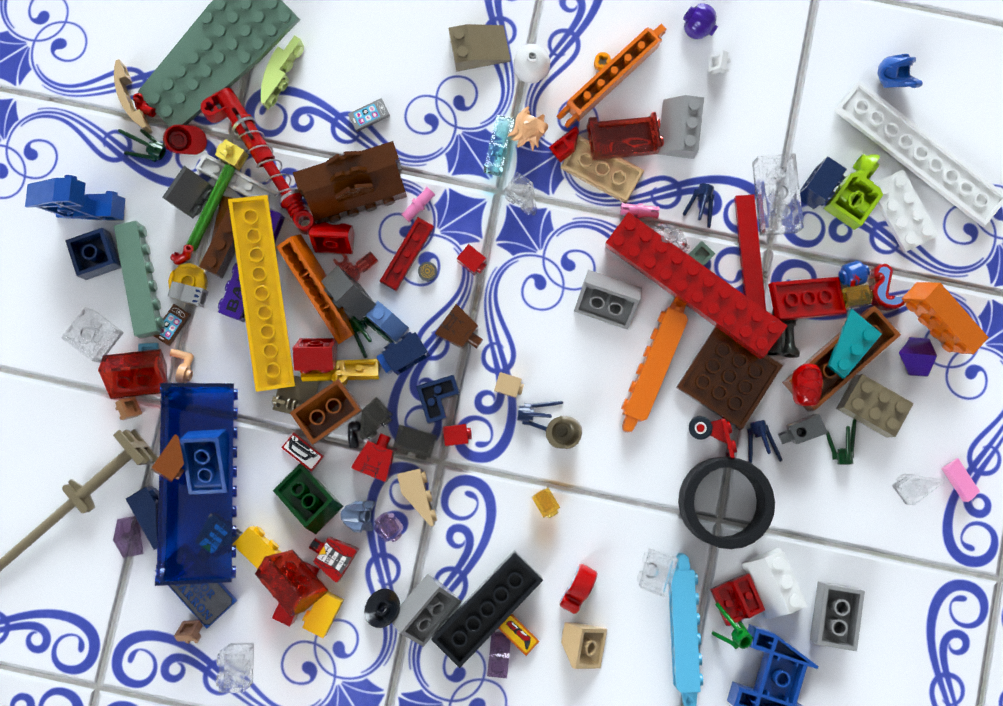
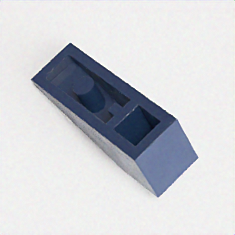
M147 486L127 497L126 501L153 550L164 546L162 502L160 500V492L153 486Z

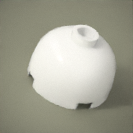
M527 44L517 51L514 58V71L521 81L538 83L548 75L550 57L542 46Z

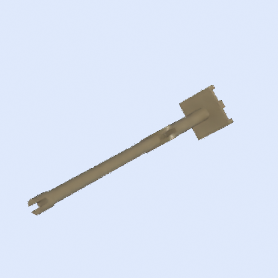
M135 429L131 432L129 430L123 432L118 430L113 435L124 450L82 486L75 480L70 479L68 481L69 484L63 485L62 490L69 499L0 559V572L75 506L81 513L91 512L95 508L91 494L131 459L137 465L153 464L156 462L158 456Z

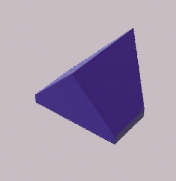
M909 337V340L899 351L908 375L929 376L937 357L930 339Z

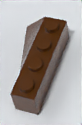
M223 196L219 203L211 243L199 265L203 270L222 279L236 252L228 199L233 198Z

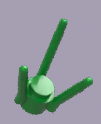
M716 603L715 605L733 626L734 630L731 633L732 640L714 631L712 635L732 645L735 649L738 647L741 649L748 648L752 643L753 637L749 634L742 621L738 622L739 628L719 603Z

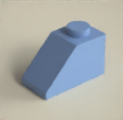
M378 300L376 305L366 314L367 318L396 342L409 328Z

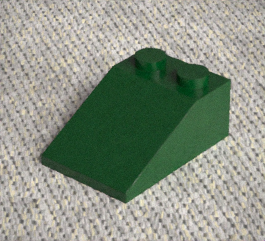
M301 463L273 490L299 522L315 535L344 507Z

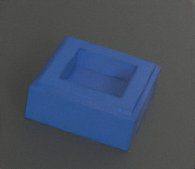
M381 353L376 356L387 374L392 373L393 370L384 355Z

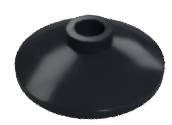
M380 589L374 592L365 605L364 614L366 621L375 628H384L390 625L396 619L400 610L398 595L390 589Z

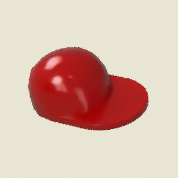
M179 124L172 125L163 133V144L172 153L196 155L203 152L206 148L207 138L200 128Z

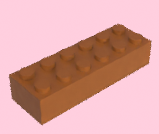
M876 306L867 308L860 316L882 333V335L846 378L842 379L827 366L835 344H837L840 337V332L804 363L817 365L821 370L823 378L820 401L815 406H803L807 412L815 411L901 335ZM793 373L782 382L791 393Z

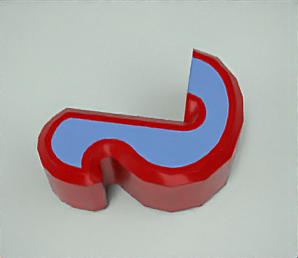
M880 264L871 269L869 279H874L875 283L869 287L867 293L870 303L878 309L885 311L897 309L905 304L901 297L888 295L893 269L888 264Z
M579 564L574 579L559 602L560 607L572 614H577L582 603L588 598L594 587L598 575L597 571L584 564Z

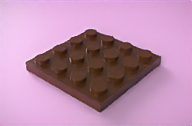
M714 327L676 388L742 430L783 365L768 355L759 359L717 327Z

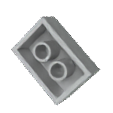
M818 581L810 641L817 645L857 651L865 591L854 587Z

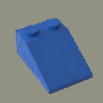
M226 429L188 431L179 440L189 495L227 493L229 445Z

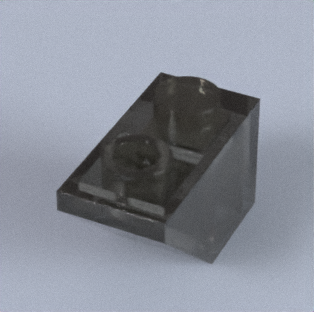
M378 397L362 409L360 438L362 440L368 439L370 441L378 434L377 429L381 426L383 428L392 421L393 413Z

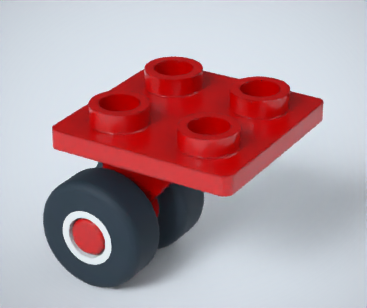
M704 416L694 417L690 421L689 432L692 437L703 440L712 436L726 443L729 457L735 458L734 453H737L735 441L730 440L729 434L733 432L729 421L726 422L725 418L710 421Z

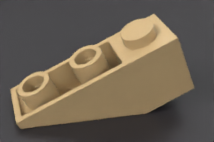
M419 468L397 474L402 495L431 527L434 526L437 516L435 509L431 510L430 502L433 500L430 490H426L425 483H428L426 472H422V469Z

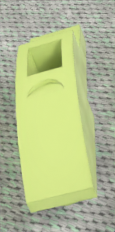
M295 35L284 50L277 46L264 72L261 85V103L267 110L276 104L281 91L287 88L289 79L285 73L291 70L295 59L303 53L304 45L301 39Z

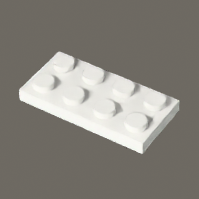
M904 169L874 183L881 188L883 193L877 206L903 253L939 236Z

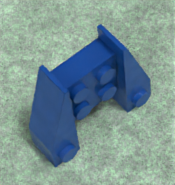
M64 175V178H52L27 184L25 207H36L54 213L57 218L120 221L124 220L126 198L118 196V193L114 191H106V194H85V182L77 180L76 176Z
M749 624L747 631L753 637L749 647L763 651V658L754 688L732 681L727 701L732 706H802L797 701L807 666L818 669L819 666L773 632Z

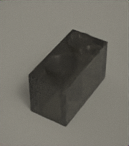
M399 425L393 447L397 448L398 453L408 455V452L415 453V458L426 461L427 457L432 458L438 436Z

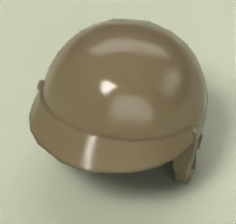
M569 416L554 418L546 429L548 442L553 447L560 449L575 447L582 436L580 423Z

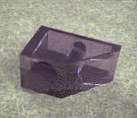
M494 632L491 635L487 676L507 679L510 640L502 632Z

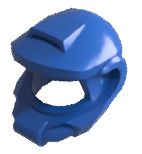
M899 54L884 58L879 64L877 71L883 87H921L923 82L910 75V67L916 62V57H910L909 54Z

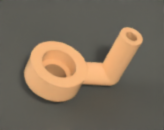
M171 349L170 356L184 359L183 364H180L177 369L175 380L177 383L186 384L187 381L192 379L193 371L190 366L194 356L192 353Z

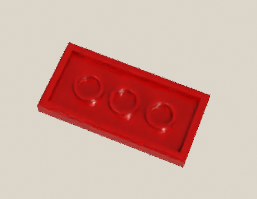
M839 277L771 282L768 284L774 316L780 321L837 316L847 313Z

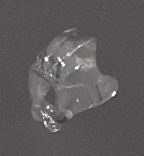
M670 224L655 225L656 228L653 230L661 235L663 242L673 243L685 253L690 250V246L687 244L686 237L681 229H677L676 226Z

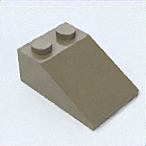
M465 24L448 28L456 72L511 62L504 25Z

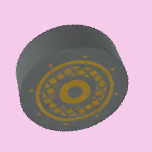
M431 262L422 263L418 268L419 277L427 282L434 280L437 276L436 266Z

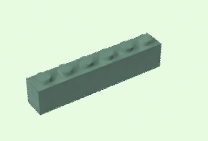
M137 221L114 225L134 336L143 339L162 334V328L165 327V324L159 312L161 303L156 296L158 288L156 281L153 280L152 273H154V267L149 260L151 251L149 245L146 244V228Z

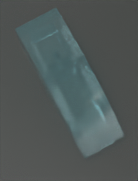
M501 115L496 116L484 164V173L502 177L511 136H508V134L513 131L514 118Z

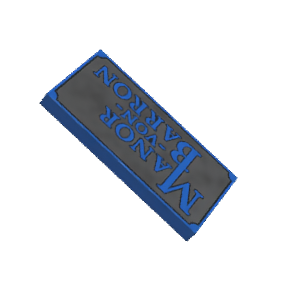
M184 543L155 570L206 629L238 601L206 564L197 557V554L187 543Z

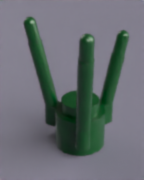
M118 129L119 133L146 146V152L149 154L124 151L125 155L150 159L154 162L157 159L162 160L166 153L164 144L143 129H140V132L152 142L148 143L122 129Z
M353 316L349 320L354 331V337L364 358H367V354L358 334L362 333L368 342H372V339L365 331L368 326L389 343L394 342L371 323L367 317L358 320Z
M853 419L851 438L850 426H846V448H839L838 452H836L830 433L827 430L826 436L832 451L833 460L837 459L838 465L854 464L856 419Z

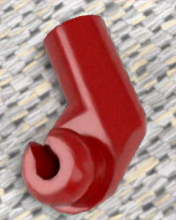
M141 93L134 94L133 101L136 110L142 111L144 115L154 117L156 109L146 103Z

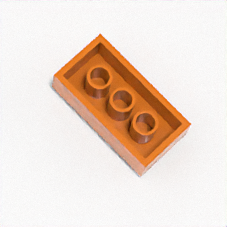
M916 282L902 298L906 303L907 309L917 315L918 321L930 330V334L942 343V348L947 352L974 355L989 338L939 282Z

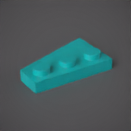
M852 308L848 310L847 319L842 326L837 344H835L827 365L842 379L846 378L882 335Z

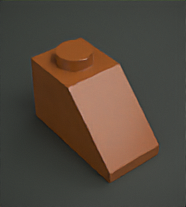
M176 434L151 467L152 471L170 482L174 478L178 480L185 471L182 469L184 461L179 437Z

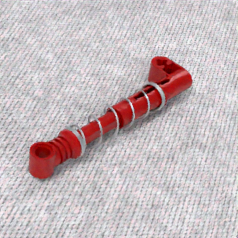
M224 88L203 100L200 108L206 119L211 123H217L227 117L229 118L234 133L239 134L238 139H242L248 149L247 153L251 154L257 163L256 168L264 167L270 176L265 182L273 181L279 192L274 197L282 195L279 200L280 206L286 209L299 232L309 235L310 229L316 222L305 206L301 193L298 189L289 187L291 176L280 173L283 166L282 162L275 159L273 148L267 145L264 140V134L258 131L255 126V119L246 112L232 88ZM220 104L222 108L218 109L216 105ZM243 121H244L245 125L247 126L245 129H244L243 126L241 125V123H242ZM250 133L254 137L253 139H250V137L248 136L250 135ZM273 161H278L280 163V170H278ZM282 175L289 177V184H287ZM304 220L310 221L307 226H301Z

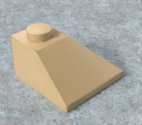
M565 622L561 643L572 668H601L607 629L582 623Z

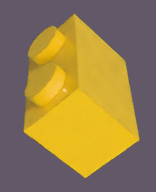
M250 526L232 545L261 572L275 560L281 551L278 549L279 545L275 541H269L264 536L265 532L260 527Z
M325 589L321 590L320 593L316 592L311 601L314 604L311 611L307 610L302 619L305 622L302 628L324 638L344 599Z

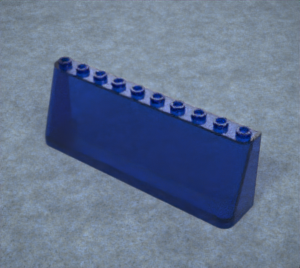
M160 383V455L175 434L180 439L188 431L226 429L229 445V477L227 493L189 495L185 471L178 480L174 478L172 482L159 475L156 565L158 571L155 575V586L232 582V578H236V566H232V558H236V545L232 546V537H236V525H232V517H237V505H233V497H237V485L233 486V478H237V466H233V458H237V446H233V439H237V427L233 426L234 419H238V408H234V400H238V389H234V383Z

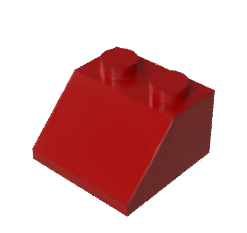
M323 222L314 224L310 229L309 237L315 253L353 254L355 233L352 225L346 223L337 225Z
M300 338L292 348L294 371L310 373L312 370H319L321 373H328L334 370L338 348L335 338Z

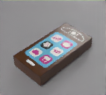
M173 304L163 318L165 327L162 328L163 333L153 336L170 346L191 314Z

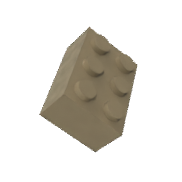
M860 374L853 377L836 409L888 438L896 437L914 403L869 377Z

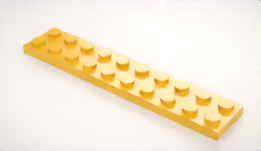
M268 195L228 199L255 390L259 392L295 386Z

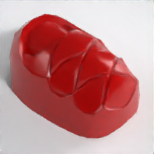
M811 363L803 364L793 372L792 395L794 402L799 406H815L820 401L823 378L821 370L817 365Z

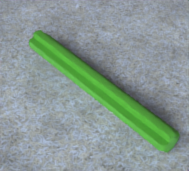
M229 164L224 165L187 244L192 245L193 251L197 250L235 172V168Z

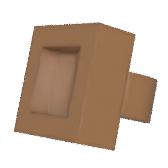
M135 396L115 402V409L121 415L119 417L120 420L138 417L142 414Z
M200 620L183 621L174 637L177 642L185 641V643L189 644L190 641L198 643L201 638L199 632L203 625Z

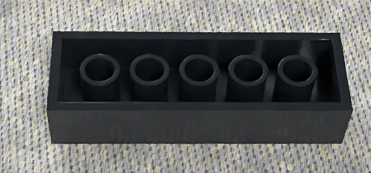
M514 550L434 633L431 640L461 668L543 581L542 576Z

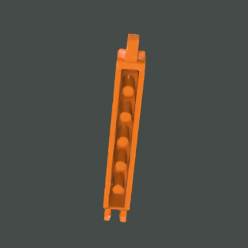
M662 24L655 30L648 27L644 29L578 90L556 117L561 120L566 114L570 113L572 117L565 123L567 128L576 121L579 122L658 49L662 42L661 37L667 29Z
M677 297L674 298L670 307L660 312L657 319L660 322L657 329H653L650 336L652 343L650 346H646L643 353L645 360L643 364L639 363L635 373L638 374L637 379L631 382L628 389L631 392L628 399H624L621 406L623 410L622 415H625L622 429L627 433L635 429L634 427H636L638 421L641 422L648 418L687 324L688 318L684 314L686 304Z

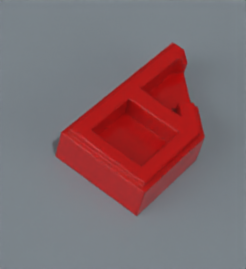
M577 126L549 146L550 151L560 163L576 150L579 135Z

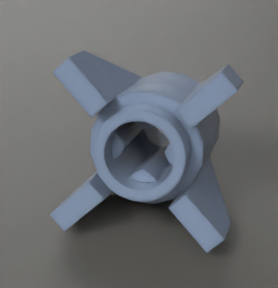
M355 501L346 505L341 511V520L353 532L361 533L362 530L373 531L374 528L370 521L375 501Z

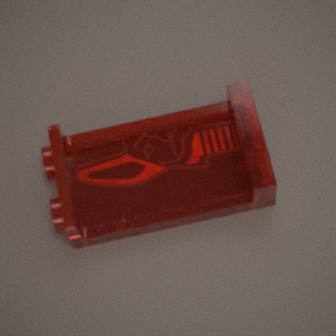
M652 112L649 117L599 122L597 117H589L586 125L592 160L658 154L664 145L663 136L660 135L659 131L660 119L657 118L656 112Z

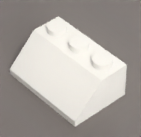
M775 548L741 563L745 573H749L765 608L763 614L766 619L791 614L808 606L783 550Z

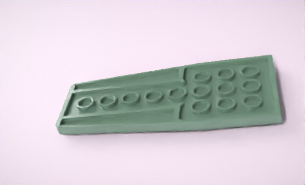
M213 0L146 80L138 93L143 95L144 100L150 107L156 109L155 112L169 127L179 124L187 125L202 112L200 107L203 100L224 88H230L259 63L300 19L282 0Z

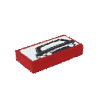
M294 432L281 447L311 472L325 457Z

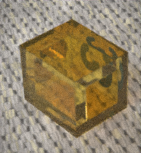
M869 284L842 289L846 309L862 307L872 303L873 293L869 289Z
M548 487L531 496L543 518L547 516L549 519L559 513L557 509L560 506Z

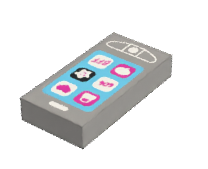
M382 98L348 113L356 132L390 117Z

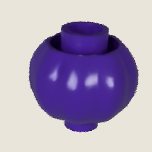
M700 3L695 8L691 6L688 9L683 20L685 21V33L690 38L699 40L714 34L718 27L715 25L717 16L714 8L709 4Z

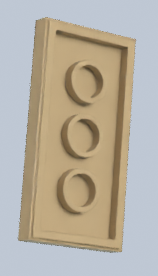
M578 135L575 152L564 160L560 168L625 204L644 172L643 169L619 156L594 159L591 141Z

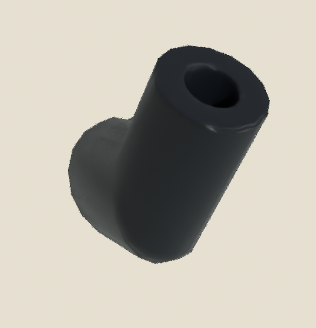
M352 421L348 424L349 448L359 447L357 431L361 430V423L359 421Z

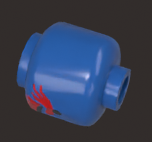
M856 260L844 264L838 276L843 285L853 288L867 282L870 270L866 264L864 265L861 261Z

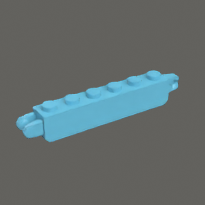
M678 553L675 556V568L668 572L673 685L681 693L684 706H696L697 693L701 692L700 686H703V675L699 669V665H702V655L698 649V645H701V635L697 629V625H700V615L696 609V605H699V595L695 590V585H698V575L695 573V570L690 568L689 557L684 553Z

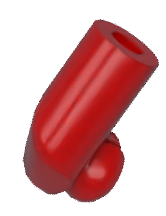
M184 245L181 254L174 252L170 256L173 263L181 265L190 260L193 252L192 245Z

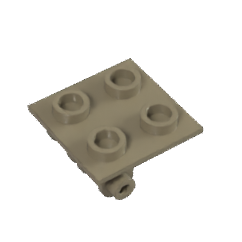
M294 375L295 386L277 389L276 397L273 396L272 404H274L272 410L290 414L291 411L316 395L319 381H302L301 377Z

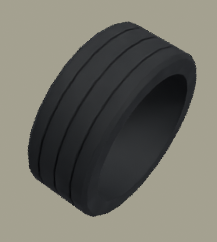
M717 457L697 464L686 475L679 490V510L686 527L701 541L718 548L738 549L755 543L765 534L774 516L775 498L769 480L759 468L740 458ZM729 467L742 473L751 482L756 494V511L751 522L741 532L724 537L715 536L707 531L699 522L694 506L695 493L698 485L709 473L719 468Z

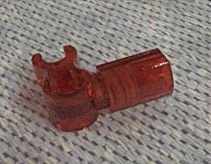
M371 251L358 260L355 266L349 262V258L345 253H341L344 257L342 262H338L335 258L333 259L336 265L341 267L356 281L359 280L360 273H365L379 262Z

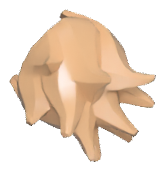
M529 106L524 108L516 117L514 130L508 134V136H512L510 140H519L518 148L529 141L531 150L534 151L535 145L537 148L539 147V139L548 129V124L544 122L545 115L536 118L531 116Z

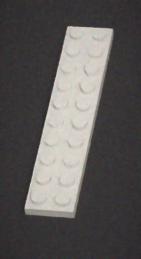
M861 81L855 84L834 110L980 226H986L1003 205V192Z

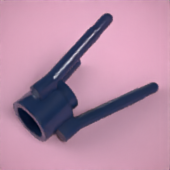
M701 183L699 189L694 190L693 196L687 204L683 215L687 214L696 197H698L697 200L701 202L698 220H701L705 204L709 202L707 227L710 228L715 196L713 194L714 187L710 184Z
M563 401L534 404L524 403V406H519L517 421H522L524 425H530L546 431V426L529 420H533L534 417L551 418L552 415L537 413L531 408L561 405Z
M765 420L750 423L751 428L747 429L749 462L752 463L753 435H755V438L762 437L766 451L770 454L771 450L766 438L767 436L778 460L781 462L783 459Z

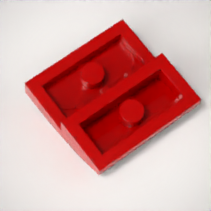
M749 573L710 589L715 602L724 608L735 623L765 611ZM721 613L725 625L731 626L728 620Z

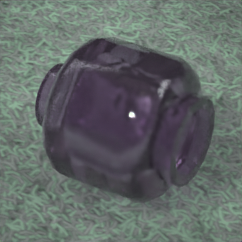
M385 512L375 520L374 530L384 542H395L402 536L403 524L393 513L388 514Z

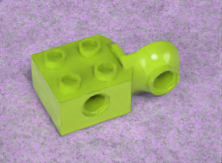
M862 154L852 167L855 169V172L845 177L836 189L833 197L823 208L853 230L863 225L883 196L881 188L869 179L880 165L877 163L880 155L871 154L866 156Z

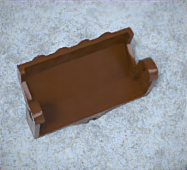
M393 141L362 151H345L342 156L336 154L324 163L293 172L298 191L307 201L317 224L323 222L335 223L340 221L342 217H354L359 215L361 211H373L377 209V206L383 204L384 206L394 204L396 200L407 197L399 173L402 166Z

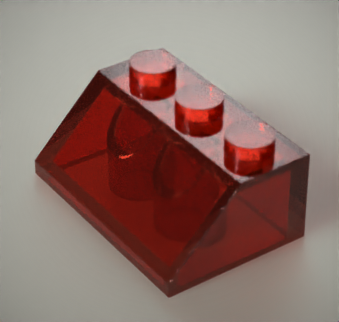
M161 349L103 355L98 372L110 399L168 393L167 364Z
M294 550L265 556L255 573L261 583L290 616L305 612L329 591Z

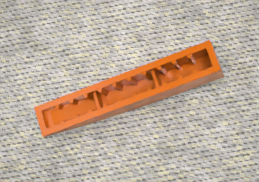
M302 235L290 236L276 246L337 343L340 344L353 336L354 331L343 310L344 308H338L332 302L333 298L324 291L326 287L321 281L327 275Z

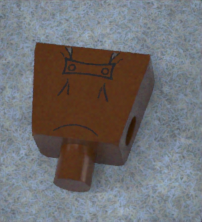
M455 304L435 332L437 337L461 349H464L467 343L477 349L483 341L481 337L475 334L479 328L478 325L457 304Z

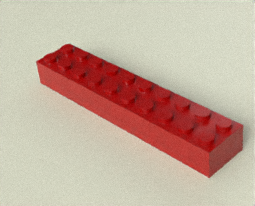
M629 212L605 242L607 249L672 296L677 297L686 306L759 359L765 357L787 328L785 323Z

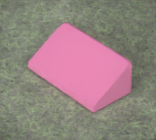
M958 458L941 468L963 502L971 501L980 492Z

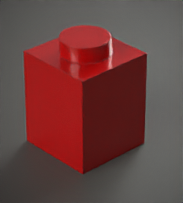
M470 244L456 258L457 262L474 276L477 273L481 274L487 266L485 264L487 262L486 257Z
M467 424L443 426L445 446L469 444V439H472L471 428H467Z

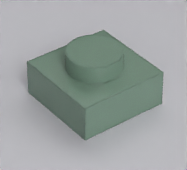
M701 241L688 255L704 266L715 253Z

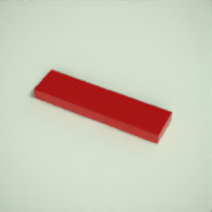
M417 217L380 279V283L395 291L398 290L433 231L434 226Z

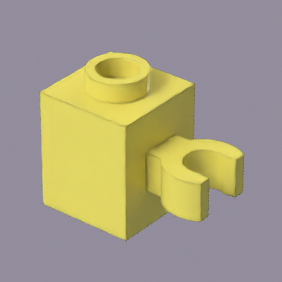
M226 139L218 145L215 154L222 162L233 166L238 171H240L249 157L245 150Z

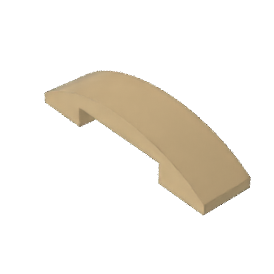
M118 59L114 65V84L119 101L135 123L147 133H152L146 115L140 110H135L126 85L133 82L127 67Z

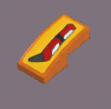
M513 614L498 628L526 656L540 642Z

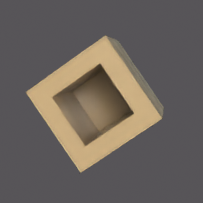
M500 372L494 392L516 398L517 394H522L524 384L521 383V378Z

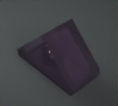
M135 516L117 519L113 542L123 558L144 554L140 526Z

